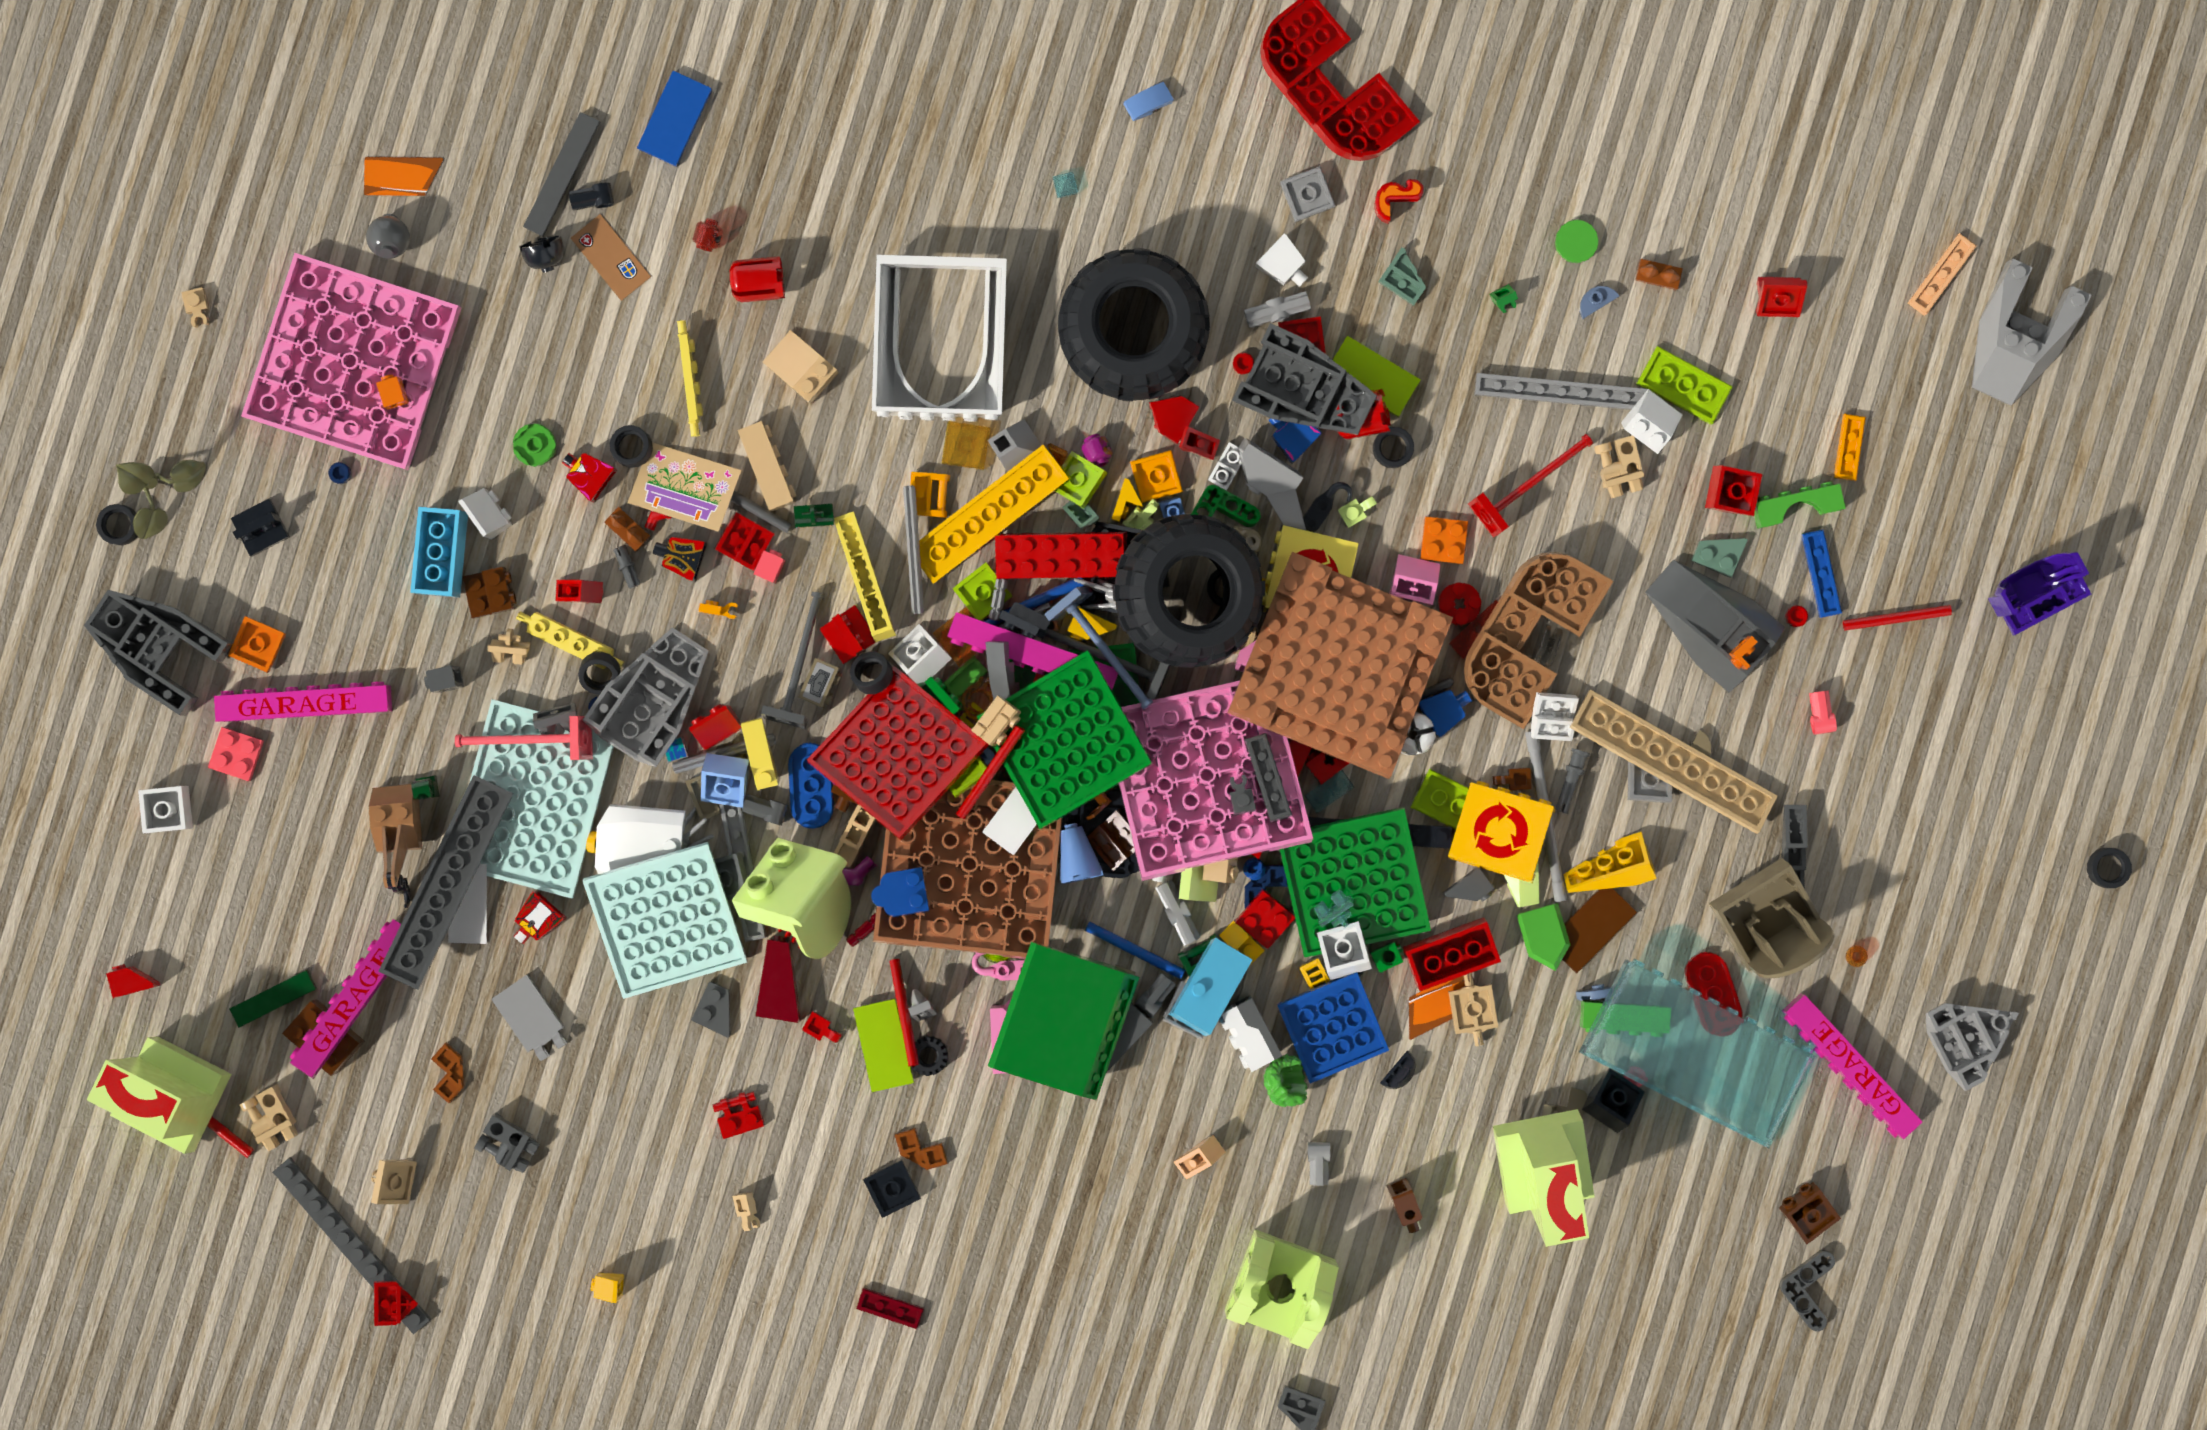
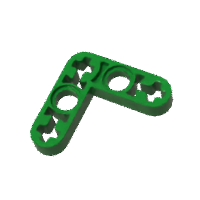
M1217 485L1207 486L1191 513L1198 515L1197 510L1205 508L1209 513L1208 516L1212 517L1215 510L1246 527H1254L1261 517L1259 509ZM1212 492H1215L1216 496L1213 498L1211 504L1206 503L1210 497V494ZM1228 501L1236 503L1237 509L1235 511L1227 509L1226 503ZM1241 507H1243L1244 510L1242 511L1241 515H1238V513L1241 510ZM1249 513L1254 514L1251 520L1247 519Z

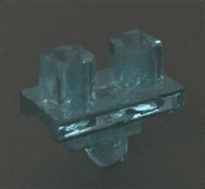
M1338 889L1330 896L1336 904L1329 909L1325 902L1322 901L1314 907L1318 916V923L1321 927L1331 922L1334 928L1339 924H1342L1345 928L1349 925L1346 919L1352 916L1348 909L1354 905V900L1350 895L1346 896Z

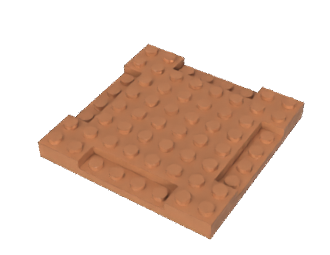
M1292 552L1227 713L1389 779L1407 738L1406 735L1453 617L1413 601L1411 603L1332 571L1331 567Z
M991 780L965 819L957 816L956 812L974 786L957 798L948 789L902 840L886 828L880 881L886 873L922 867L929 911L893 917L885 912L884 907L877 906L873 942L984 953L1019 959L1026 958L1031 942L1048 946L1062 818L1043 829H1039L1036 824L1016 853L1012 855L986 836L983 830L1016 786L1012 782Z

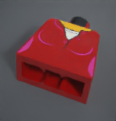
M568 453L562 461V464L571 469L566 478L593 503L617 472L616 468L586 453H583L579 459Z

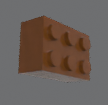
M317 999L310 1001L282 1034L298 1048H301L305 1042L303 1040L305 1034L309 1029L314 1030L318 1024L316 1022L318 1016L322 1011L327 1012L328 1008ZM350 1028L322 1069L330 1076L337 1074L365 1041Z

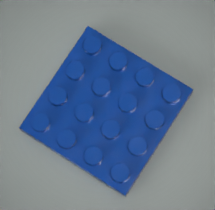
M1357 972L1337 978L1277 1004L1310 1084L1389 1051Z

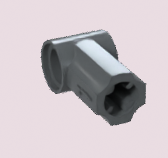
M747 794L742 812L764 818V821L782 826L788 805Z
M1161 973L1152 983L1151 987L1143 992L1134 1005L1152 1018L1176 984Z

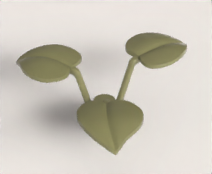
M183 460L176 463L170 472L172 479H167L159 473L154 474V470L144 463L129 462L116 465L120 489L126 494H137L144 490L150 504V509H140L133 520L134 531L140 539H147L158 534L165 528L168 521V516L163 509H155L149 489L156 487L157 481L160 479L168 484L174 483V489L177 492H188L194 489L203 479L206 468L204 462Z

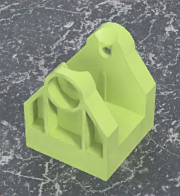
M1255 1229L1225 1307L1226 1319L1245 1325L1246 1322L1288 1337L1290 1343L1309 1349L1317 1334L1322 1330L1331 1307L1339 1269L1336 1260ZM1287 1274V1277L1291 1280L1294 1292L1276 1300L1271 1294L1269 1284L1267 1283L1277 1275Z

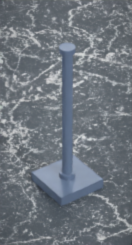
M1089 586L1076 587L1044 615L1049 621L1063 620L1067 615L1072 614L1142 704L1141 708L1143 710L1148 708L1153 703L1152 699L1147 698L1078 609L1079 605L1094 592Z

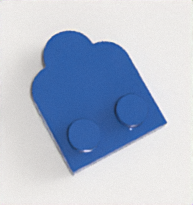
M922 867L886 873L881 878L880 885L875 887L871 893L872 902L878 907H884L885 912L893 917L929 911Z

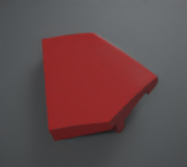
M1173 395L1169 398L1149 402L1155 422L1154 428L1158 430V433L1178 444L1183 436L1185 427L1189 426L1199 406L1181 395Z
M374 1281V1326L397 1325L418 1305V1302L397 1281Z

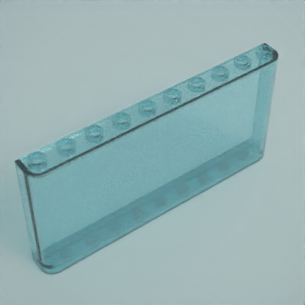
M1625 959L1579 1052L1770 1148L1816 1057L1812 1054L1814 1050L1804 1045L1801 1048L1795 1046V1040L1785 1035L1780 1038L1775 1035L1777 1031L1767 1026H1764L1763 1029L1756 1026L1758 1021L1748 1016L1745 1019L1740 1018L1738 1011L1727 1007L1726 1010L1719 1007L1720 1002L1711 997L1708 1000L1701 998V992L1691 987L1689 990L1682 988L1683 983L1673 978L1670 981L1664 979V973L1654 968L1650 972L1644 968L1646 964L1636 959H1633L1632 962Z

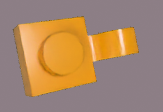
M706 600V604L700 603L699 612L726 616L730 619L737 618L736 615L729 613L731 607L739 606L736 603L731 602L724 607L718 606L719 602Z

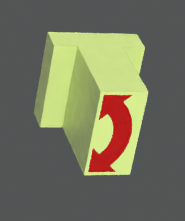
M158 1036L148 1037L138 1057L105 1060L87 1101L111 1112L110 1116L184 1154L195 1152L232 1074Z
M1578 1109L1493 1126L1504 1199L1509 1213L1513 1214L1531 1210L1546 1247L1588 1239L1589 1232L1584 1199L1594 1198L1595 1196L1584 1124Z

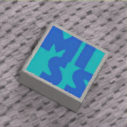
M683 736L676 738L665 753L667 763L689 757Z

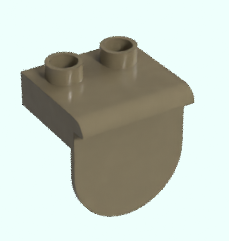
M1783 858L1709 903L1743 965L1749 972L1753 970L1758 976L1763 978L1788 976L1810 966L1827 952L1834 940L1832 928L1820 918L1793 867Z

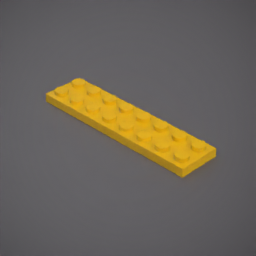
M1044 445L1040 446L919 540L921 569L933 584L1070 479Z

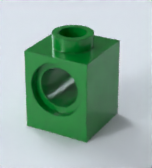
M1393 941L1370 952L1379 973L1403 963L1401 957L1405 956L1400 944L1395 945ZM1387 950H1391L1394 953V958L1390 962L1383 960V954Z

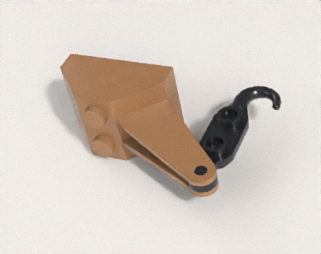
M411 784L372 788L369 802L370 829L376 851L383 853L385 888L392 889L397 894H403L404 908H408L411 899L410 888L407 878H403L400 873L407 850L422 849L419 800L414 799ZM392 852H394V853H393V859H392V866H391V856H392Z

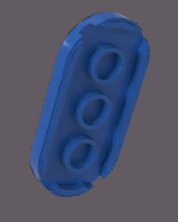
M815 743L801 744L792 752L788 760L791 814L798 824L809 829L824 826L829 822L834 812V796L831 792L833 783L807 761L811 754L820 746Z

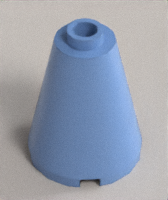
M1077 823L1065 825V830L1061 831V883H1072L1102 876L1103 870L1083 827H1078Z

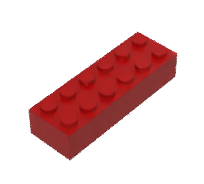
M1127 532L995 535L996 579L1116 577L1118 561L1127 549Z

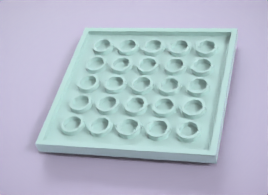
M708 842L583 878V884L623 999L747 963V957Z

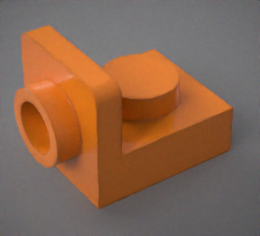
M1747 636L1729 653L1732 657L1730 661L1738 669L1742 668L1745 670L1750 667L1742 656L1747 657L1756 649L1754 645L1757 643V640L1753 636Z

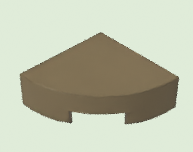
M1699 730L1690 746L1710 757V740L1703 731Z

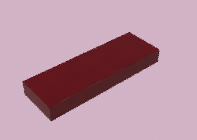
M863 1287L856 1309L917 1329L924 1307Z

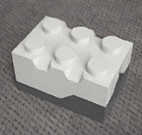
M1250 995L1225 1008L1219 1020L1225 1031L1230 1030L1232 1035L1229 1036V1039L1235 1050L1240 1049L1242 1054L1239 1055V1058L1245 1069L1250 1068L1251 1072L1282 1056Z

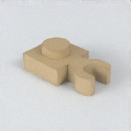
M201 287L181 292L186 313H193L191 317L192 326L198 327L197 320L199 318L203 319L205 325H209V318L203 312L209 309L205 289Z

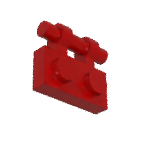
M754 1091L747 1094L745 1092L739 1093L737 1097L720 1099V1102L712 1104L714 1112L723 1110L725 1115L717 1118L723 1139L765 1126L759 1105L750 1107L749 1104L750 1101L756 1100ZM742 1105L743 1110L732 1113L731 1107Z

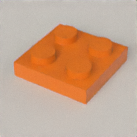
M1425 516L1420 559L1463 564L1468 521Z
M245 616L228 656L269 673L286 633Z

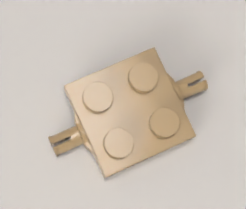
M1472 973L1464 975V987L1448 991L1455 1034L1471 1033L1474 1036L1475 1046L1484 1045L1482 1032L1487 1029L1498 1028L1491 984L1474 985Z

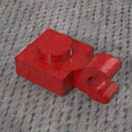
M812 1011L802 1028V1031L819 1041L825 1036L831 1041L838 1043L842 1036L837 1031L829 1028L832 1023L831 1021Z

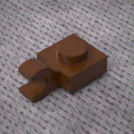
M1531 768L1508 769V775L1492 776L1493 785L1509 784V790L1532 789Z

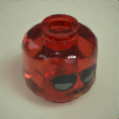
M706 218L705 222L700 221L696 224L692 240L696 243L697 248L712 252L713 249L719 247L723 229L717 226L718 221Z

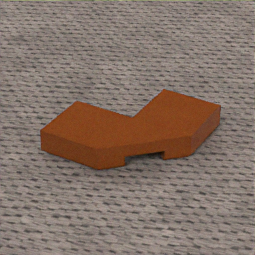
M446 1042L431 1058L433 1062L447 1073L433 1090L446 1102L451 1103L465 1087L463 1056Z
M916 1128L895 1134L900 1155L906 1159L915 1162L926 1170L948 1164L943 1143L921 1148Z

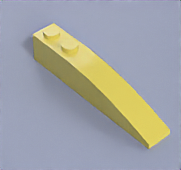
M854 511L834 518L872 637L875 642L896 636Z

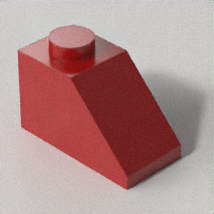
M556 580L555 601L602 603L603 582Z
M123 964L112 967L113 972L106 973L112 998L160 986L159 981L134 966L126 968V965Z

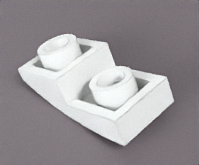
M1231 442L1228 443L1208 479L1226 491L1241 466L1238 446Z

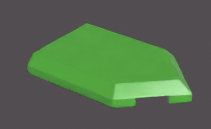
M1558 903L1518 914L1517 919L1528 956L1556 971L1570 947Z

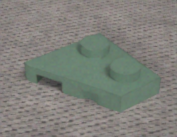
M1401 247L1378 283L1414 306L1426 289V286L1407 256L1406 250Z
M1748 539L1699 541L1691 561L1731 578Z

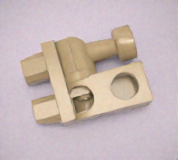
M1633 435L1612 441L1618 459L1614 463L1609 454V451L1612 450L1610 442L1594 446L1595 453L1601 455L1603 468L1600 476L1603 481V488H1607L1611 498L1624 495L1621 484L1628 482L1631 493L1643 490L1641 478L1644 477Z
M278 1084L256 1095V1098L254 1096L240 1104L242 1111H248L253 1122L251 1131L256 1137L257 1143L262 1142L268 1151L280 1145L275 1136L278 1132L281 1131L286 1142L298 1135L294 1123L297 1121L285 1103ZM258 1102L260 1103L263 1111L265 1112V1115L263 1116L256 1108Z

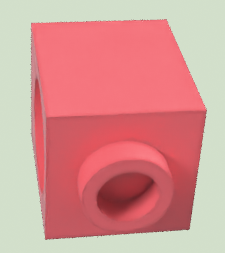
M775 550L763 551L754 575L776 584L786 560L782 559V554Z

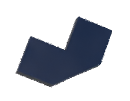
M1265 865L1266 871L1264 876L1259 880H1250L1244 886V908L1250 904L1262 889L1266 891V887H1288L1283 865Z

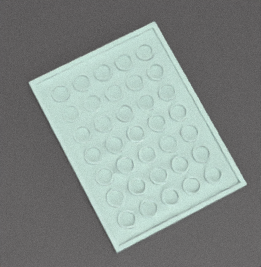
M491 699L482 736L541 735L533 724V713L539 711ZM559 723L556 724V734H570ZM593 730V759L570 760V743L479 745L471 779L475 775L514 793L480 863L487 864L488 877L574 898L587 850V838L592 831L614 746L601 739Z

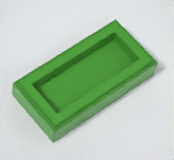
M973 656L951 675L944 684L947 686L946 689L950 694L953 693L957 698H960L988 670Z

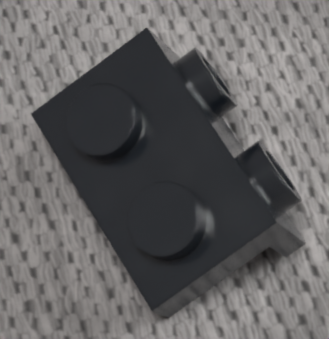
M1017 602L1013 603L1009 613L1002 610L999 616L1000 619L1005 621L1003 625L1013 630L1019 627L1023 629V635L1032 639L1035 636L1043 639L1052 622L1046 616Z

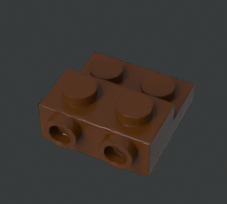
M506 567L462 576L472 619L515 610L514 604H517L514 591L511 592L509 583H512L510 571H506Z
M1814 1182L1803 1184L1799 1188V1193L1793 1197H1786L1782 1201V1206L1779 1207L1785 1218L1806 1244H1809L1841 1219L1821 1189Z

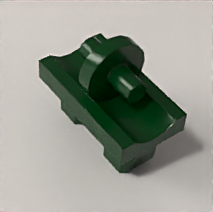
M832 503L794 506L795 528L834 525Z

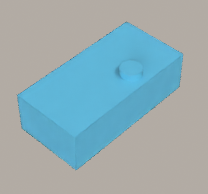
M418 507L410 593L460 598L468 514L465 511Z
M1217 938L1210 940L1169 1015L1204 1036L1211 1035L1252 959Z

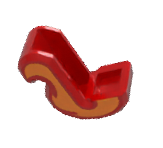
M1409 179L1405 183L1406 187L1397 182H1389L1382 185L1377 191L1374 201L1376 216L1382 222L1389 224L1390 202H1418L1424 192V187L1420 181Z

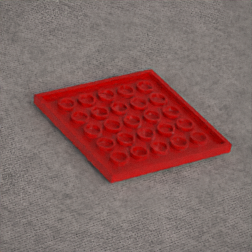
M893 666V678L889 686L882 692L867 694L811 754L807 761L897 838L902 840L989 744L898 668Z

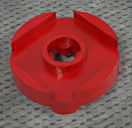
M1461 582L1445 587L1438 598L1439 612L1453 617L1452 625H1464L1472 622L1478 616L1482 604L1477 590L1473 586ZM1462 598L1464 600L1463 604L1465 605L1464 609L1458 608L1457 610L1455 608L1456 603L1454 602V600H1460Z

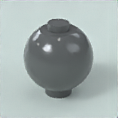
M384 214L370 223L366 232V241L368 247L375 255L384 259H393L399 257L407 250L410 242V233L405 223L398 219L397 216Z

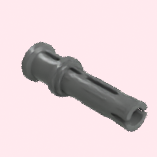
M1575 748L1571 750L1573 752L1569 765H1566V771L1568 772L1555 808L1556 811L1568 814L1579 777L1585 772L1583 768L1586 759L1590 757V753Z

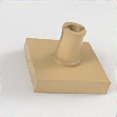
M379 1160L378 1169L372 1173L376 1178L371 1177L372 1182L375 1183L371 1203L409 1204L417 1162L413 1160Z

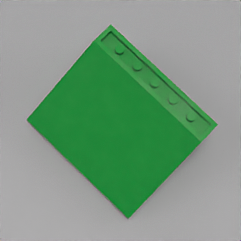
M1031 942L988 1067L1071 1094L1097 1100L1140 977L1101 961Z

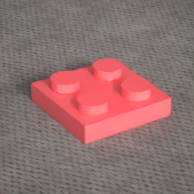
M221 727L208 768L251 781L264 740Z

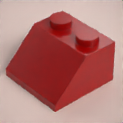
M1723 465L1713 466L1705 508L1754 516L1762 474Z

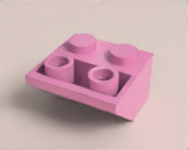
M1398 554L1389 594L1406 601H1414L1419 604L1432 606L1438 585L1440 564Z

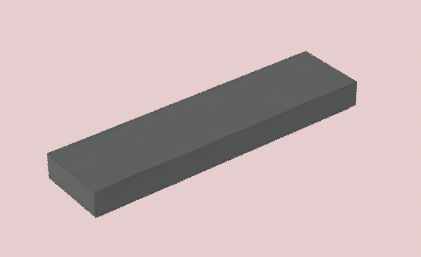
M1266 733L1245 739L1270 822L1291 817L1292 813Z

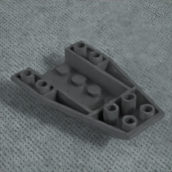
M1675 560L1670 562L1645 591L1694 663L1728 693L1750 674L1775 645L1785 629L1781 623L1753 599ZM1747 636H1753L1757 640V643L1754 645L1756 649L1749 656H1742L1750 667L1745 670L1742 668L1738 669L1730 661L1732 657L1729 653Z

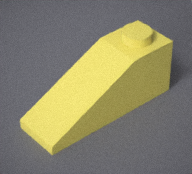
M762 718L742 722V732L757 790L778 785V774Z

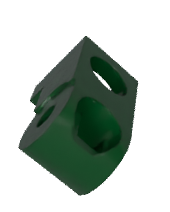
M436 775L417 778L416 781H412L411 787L415 800L440 797Z

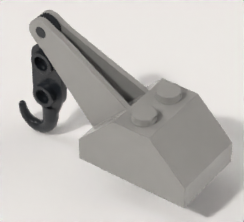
M1246 437L1238 447L1244 478L1247 481L1246 485L1257 495L1263 493L1267 496L1285 526L1316 532L1332 510L1334 495L1339 489L1347 491V502H1350L1353 497L1352 488L1347 483H1334L1327 491L1315 498L1305 515L1302 516L1296 489L1303 479L1300 472Z

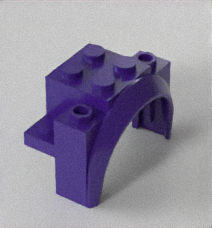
M2078 552L2054 554L2024 566L2007 576L1998 584L1995 594L1989 597L1988 600L1997 617L2003 616L2012 635H2016L2091 595L2083 579L2089 572Z

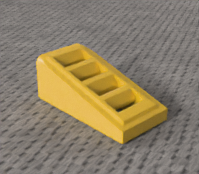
M1318 957L1299 966L1310 990L1324 981L1326 983L1330 982ZM1318 966L1319 970L1309 975L1306 971ZM1322 974V978L1311 982V978Z

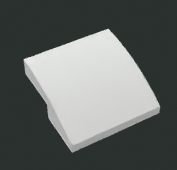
M1536 692L1532 713L1531 737L1533 739L1572 741L1574 730L1569 727L1573 722L1579 698L1576 695Z

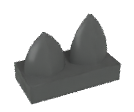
M572 703L533 713L535 729H538L541 735L556 734V724L559 723L563 729L570 732L569 716H578L576 704Z

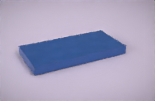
M672 71L637 149L677 167L709 99L712 88Z

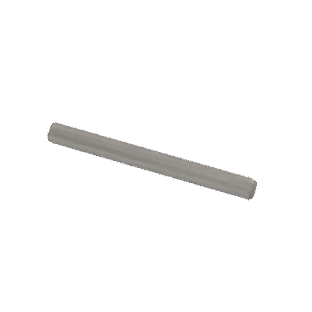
M911 485L903 487L911 607L913 614H922L924 612L916 491L915 486Z

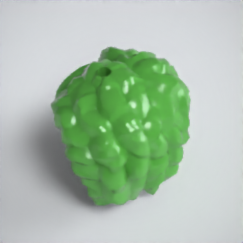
M1285 1054L1272 1061L1265 1070L1264 1086L1270 1100L1275 1105L1281 1107L1302 1105L1307 1100V1083L1304 1081L1303 1066H1301V1060L1296 1056Z

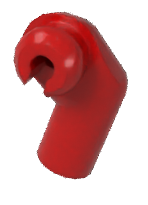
M651 511L644 527L654 531L659 520L671 519L672 517Z

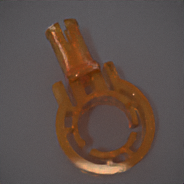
M989 676L981 688L979 686L985 679L983 677H980L977 683L970 685L961 696L962 710L971 719L978 720L977 714H982L984 711L975 710L970 702H967L969 708L967 709L965 703L966 695L970 693L967 700H970L973 693L980 692L985 694L989 700V707L993 700Z

